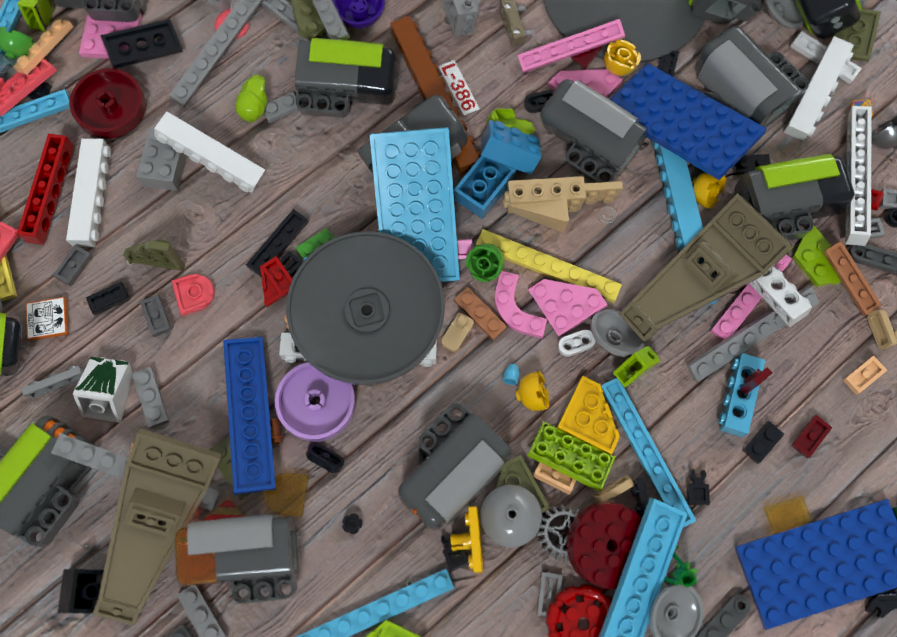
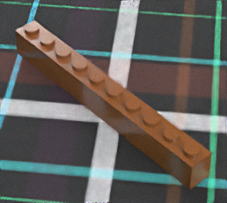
M410 16L390 22L391 34L423 100L425 101L433 95H440L459 118V110L452 103L451 93L445 89L446 85L443 77L440 78L438 75L439 70L436 63L431 61V53L424 46L423 36L418 34L416 22H412ZM461 121V123H462V125H463V127H464V129H465V132H466V131H467L466 124H465L464 121ZM471 135L468 136L467 144L461 148L462 152L452 159L459 176L468 173L481 157L480 152L474 148V141Z

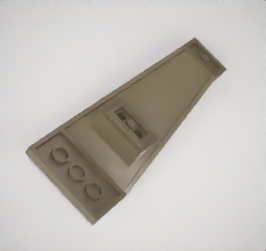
M737 193L619 315L643 342H647L660 328L766 275L794 246ZM701 257L704 258L703 264H700L699 262ZM714 271H717V276L714 278L712 274Z
M139 428L125 466L99 598L93 615L135 625L143 605L209 487L221 458L220 453Z

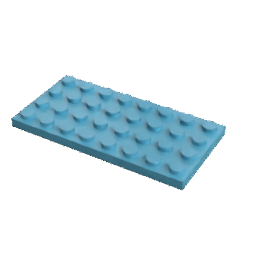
M449 128L369 134L379 232L403 239L421 251L434 267L440 282L460 280Z

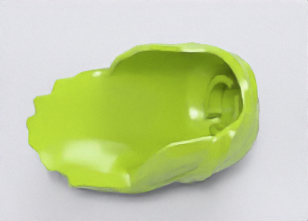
M254 74L243 83L241 91L236 97V113L247 122H255L262 117L268 103L264 91L266 80L258 74Z
M497 108L487 118V124L489 120L499 121L505 126L517 128L527 135H533L535 132L533 123L515 118L513 109Z

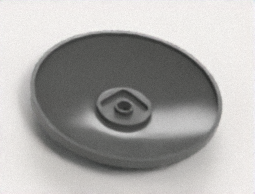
M354 232L336 237L324 243L304 260L293 277L289 288L286 317L288 328L296 347L316 370L343 383L376 385L405 375L420 364L430 353L443 325L445 310L444 294L434 267L416 247L403 239L386 233ZM365 307L373 309L372 313L368 316L362 314V310Z

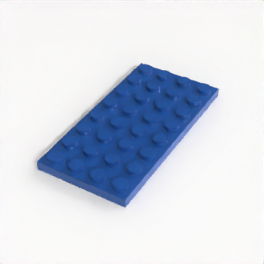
M649 63L610 98L611 101L639 118V123L648 128L647 138L718 180L760 140L767 129Z
M888 499L734 547L763 628L766 630L897 588V520Z

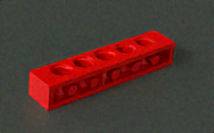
M50 133L47 135L17 231V235L26 243L45 245L74 149V145L67 136Z

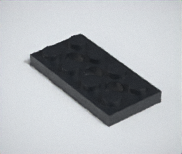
M170 19L101 35V40L114 69L183 52ZM162 37L164 41L156 42L154 39ZM140 41L147 43L145 46L137 45ZM126 45L129 47V49L123 51L120 49V47Z

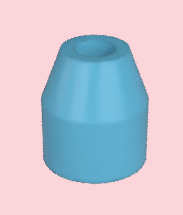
M509 364L505 369L502 380L504 383L509 385L518 384L520 374L516 364Z

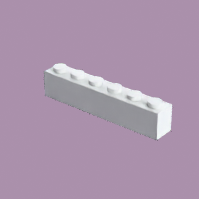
M835 36L832 38L809 82L808 89L801 97L784 133L801 141H804L807 136H812L816 129L813 126L815 121L819 122L824 113L821 110L823 106L826 107L831 99L829 94L835 91L839 83L836 80L838 77L841 78L846 69L844 67L845 62L848 63L853 56V52H851L853 44Z
M167 111L154 128V136L159 142L169 144L176 152L186 154L193 162L203 164L210 172L220 174L224 180L237 184L245 192L249 191L253 194L264 176L265 169Z
M81 139L66 241L72 247L77 245L78 247L95 248L96 241L99 239L98 225L101 223L100 211L104 205L103 190L106 189L105 176L109 170L107 162L108 157L111 155V149L104 139Z

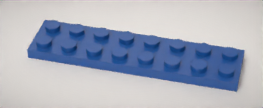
M263 337L223 340L234 495L276 490Z

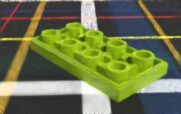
M544 421L527 454L528 457L598 492L602 491L615 460V456Z

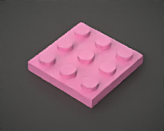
M141 13L134 22L92 20L87 14L79 51L81 57L109 59L101 40V35L140 26ZM123 45L120 47V49L126 51L129 49V47Z

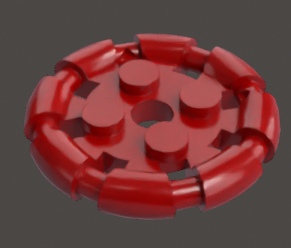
M581 584L580 587L572 585L563 589L556 595L557 598L553 604L550 603L547 611L548 637H599L604 625L603 617L607 616L612 599L601 593V589L587 584ZM582 595L583 602H576V596ZM595 599L601 602L599 607L593 605ZM563 603L568 607L565 613L560 610ZM582 617L588 621V627L585 630H581L578 627V620ZM556 623H561L563 631H557Z

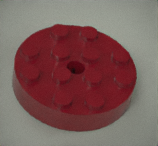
M104 68L93 71L79 80L70 95L69 106L73 118L86 133L97 138L111 139L129 133L140 123L146 109V98L138 82L129 73L119 69Z
M611 502L594 503L583 509L573 520L567 535V554L575 572L582 579L593 585L606 589H616L642 521L641 517L631 508ZM608 541H609V543H610V544H609V548H610V549H608V548L606 547Z

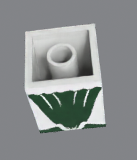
M103 357L90 358L73 392L82 418L121 423L133 376L129 362Z

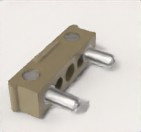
M501 0L499 11L511 46L515 47V45L524 44L527 36H534L535 34L533 29L524 31L518 13L519 11H525L526 6H516L514 0Z

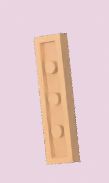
M62 19L53 22L52 27L47 32H44L40 39L29 49L30 52L26 56L18 58L17 63L13 67L17 72L28 75L74 26L70 21Z

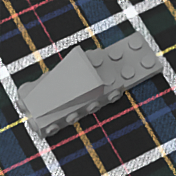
M442 0L454 37L474 33L480 0Z

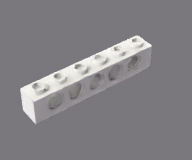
M775 267L766 276H762L749 283L789 327L806 317L812 308L809 300L806 297H802L795 285L789 283L784 278L783 273ZM772 286H777L779 290L772 288ZM785 300H790L793 304H788Z

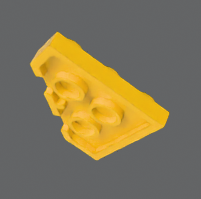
M582 376L557 428L612 455L620 438L613 422L610 408L604 398L601 385Z

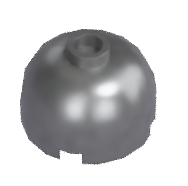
M896 116L880 125L879 131L876 134L874 130L871 132V141L876 147L880 149L892 147L894 150L897 149Z

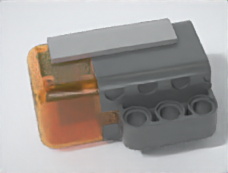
M280 514L190 522L187 527L179 529L175 536L176 577L178 582L183 586L231 582L232 598L240 604L284 600L292 597L297 591V571L299 568L295 517H281ZM283 583L290 585L291 591L289 594L282 592L281 586ZM262 585L268 586L270 590L267 597L263 596L260 592ZM241 587H245L248 590L246 599L242 598L239 594Z

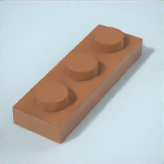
M468 287L454 299V302L474 320L492 341L507 329V326Z

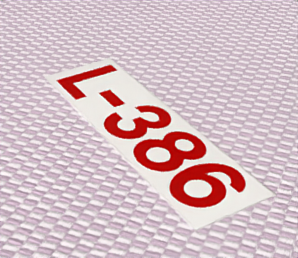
M455 60L440 65L439 68L463 115L479 110L480 108Z

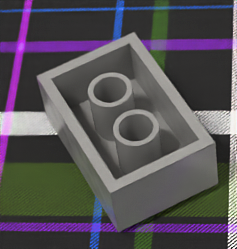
M149 128L136 177L143 187L179 191L187 155L176 152L167 143L159 142L154 136V128Z

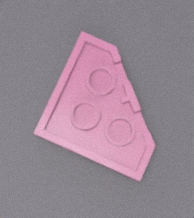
M607 69L559 71L548 82V86L555 91L563 80L570 79L574 82L579 80L608 98L622 84L623 79L610 73Z
M543 279L528 289L559 337L608 306L599 291L594 288Z

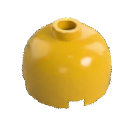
M617 40L616 43L611 42L604 54V65L610 73L616 76L629 75L636 69L641 60L640 52L637 54L635 51L636 47L628 41Z
M706 172L695 177L692 181L696 202L708 209L713 208L719 201V199H716L718 194H723L727 178L723 176L718 180Z
M541 371L532 372L522 377L518 390H516L517 400L521 401L523 406L531 411L546 410L550 406L548 389H545L543 384L546 381Z

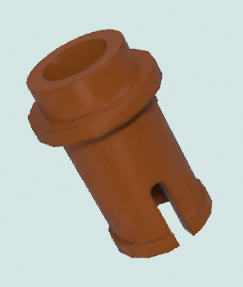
M279 418L270 420L272 445L283 443L282 439H284V436L281 434Z

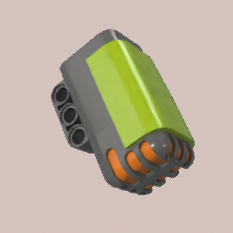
M52 416L41 417L36 423L31 422L0 461V528L11 535L19 537L27 544L37 547L49 545L79 505L77 495L71 492L69 488L86 466L51 453L60 433L95 446L92 441L86 439L85 436L78 433L75 429ZM69 497L68 504L63 506V500ZM55 514V521L50 524V517ZM39 532H41L42 537L37 542L36 536Z

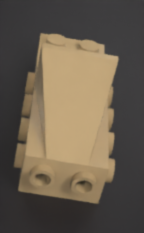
M584 176L508 181L507 189L504 191L503 207L507 208V214H516L559 232H564L569 222L568 212H577L581 209L584 202L585 204H594L596 201H603V203L614 202L622 191L623 184L622 181L584 183Z

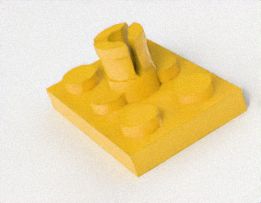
M477 506L468 507L469 512L465 513V522L467 527H470V532L451 534L452 551L472 549V555L468 556L469 568L473 569V572L476 574L484 573L479 510Z

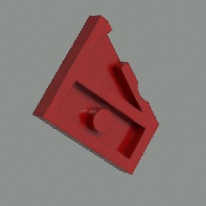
M277 256L260 266L264 304L267 308L288 295L293 280Z

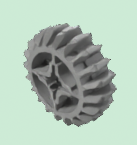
M561 505L559 508L560 512H558L556 506L552 507L553 514L548 510L545 512L548 519L542 516L544 525H539L542 532H538L536 536H543V539L539 540L538 544L545 543L546 546L542 548L543 552L548 549L551 550L548 557L551 558L555 553L556 561H559L561 555H563L564 562H568L567 550H563L567 542V536L563 539L558 531L563 530L565 527L567 529L566 532H568L571 524L570 520H574L580 510L577 509L573 514L571 513L572 506H569L567 511H565L564 505ZM564 517L560 527L549 526L554 518ZM548 532L557 537V548L550 542Z

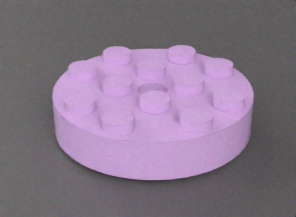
M309 362L291 369L279 383L275 395L276 413L283 426L295 437L310 442L329 440L340 434L351 422L356 407V396L352 384L343 383L322 374ZM320 398V405H312V399Z

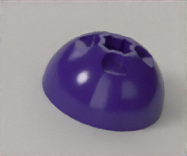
M333 0L343 23L355 29H364L374 25L382 16L385 7V0Z

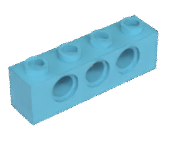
M744 353L734 358L731 366L734 369L733 375L729 377L727 387H730L729 392L723 399L724 412H721L718 423L721 424L720 431L739 437H744L749 433L760 385L745 394L740 389L745 385L743 382L745 379L742 378L741 373L750 376L758 368L762 371L765 364L764 359ZM737 391L743 393L744 399L737 395ZM733 409H736V410L739 411V414H740L739 417H736V416L733 414V411H732Z

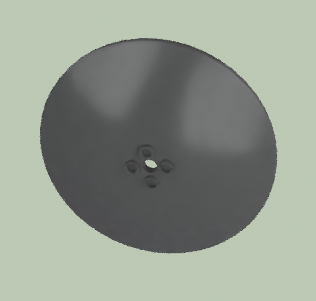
M543 0L551 22L564 38L620 19L625 38L620 40L628 41L636 47L635 51L637 54L640 52L641 55L639 63L661 59L663 55L670 54L671 51L680 50L696 36L706 20L693 15L689 0ZM610 43L604 45L597 54V58L604 60L605 51Z

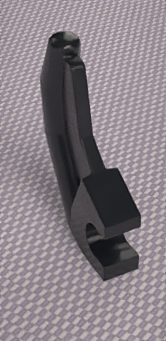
M897 592L876 594L868 602L865 611L872 613L874 607H876L878 610L876 617H885L892 610L897 609Z

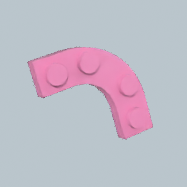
M502 271L499 275L495 291L497 312L504 320V323L514 331L542 339L547 319L527 314L517 307L514 293L519 275Z

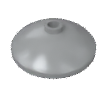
M764 0L769 15L777 23L793 29L799 28L804 23L795 0Z
M613 309L598 311L591 319L590 328L594 339L603 349L621 357H631L635 352L643 349L645 342L619 315L620 311Z
M504 485L494 489L485 498L480 512L481 525L486 535L496 544L509 548L520 547L530 542L538 533L539 525L542 522L541 507L536 497L527 489L517 485ZM514 511L516 513V517L510 518L508 516V512Z
M671 584L657 595L650 612V627L654 637H695L698 634L702 625L704 611L701 597L692 587H684L681 584L678 586Z

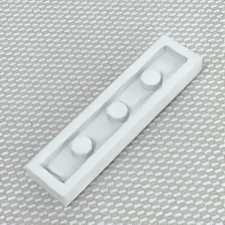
M801 31L790 46L819 64L827 46ZM849 61L844 64L846 69L841 79L851 84L862 68Z

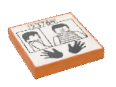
M65 297L26 303L27 339L29 341L69 335L67 299Z

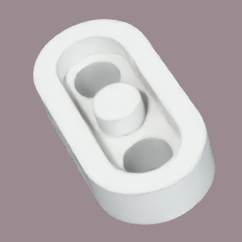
M582 330L561 338L558 343V351L561 355L570 357L591 349L596 340L590 330ZM582 339H587L588 343L584 344ZM564 345H569L571 349L566 350Z

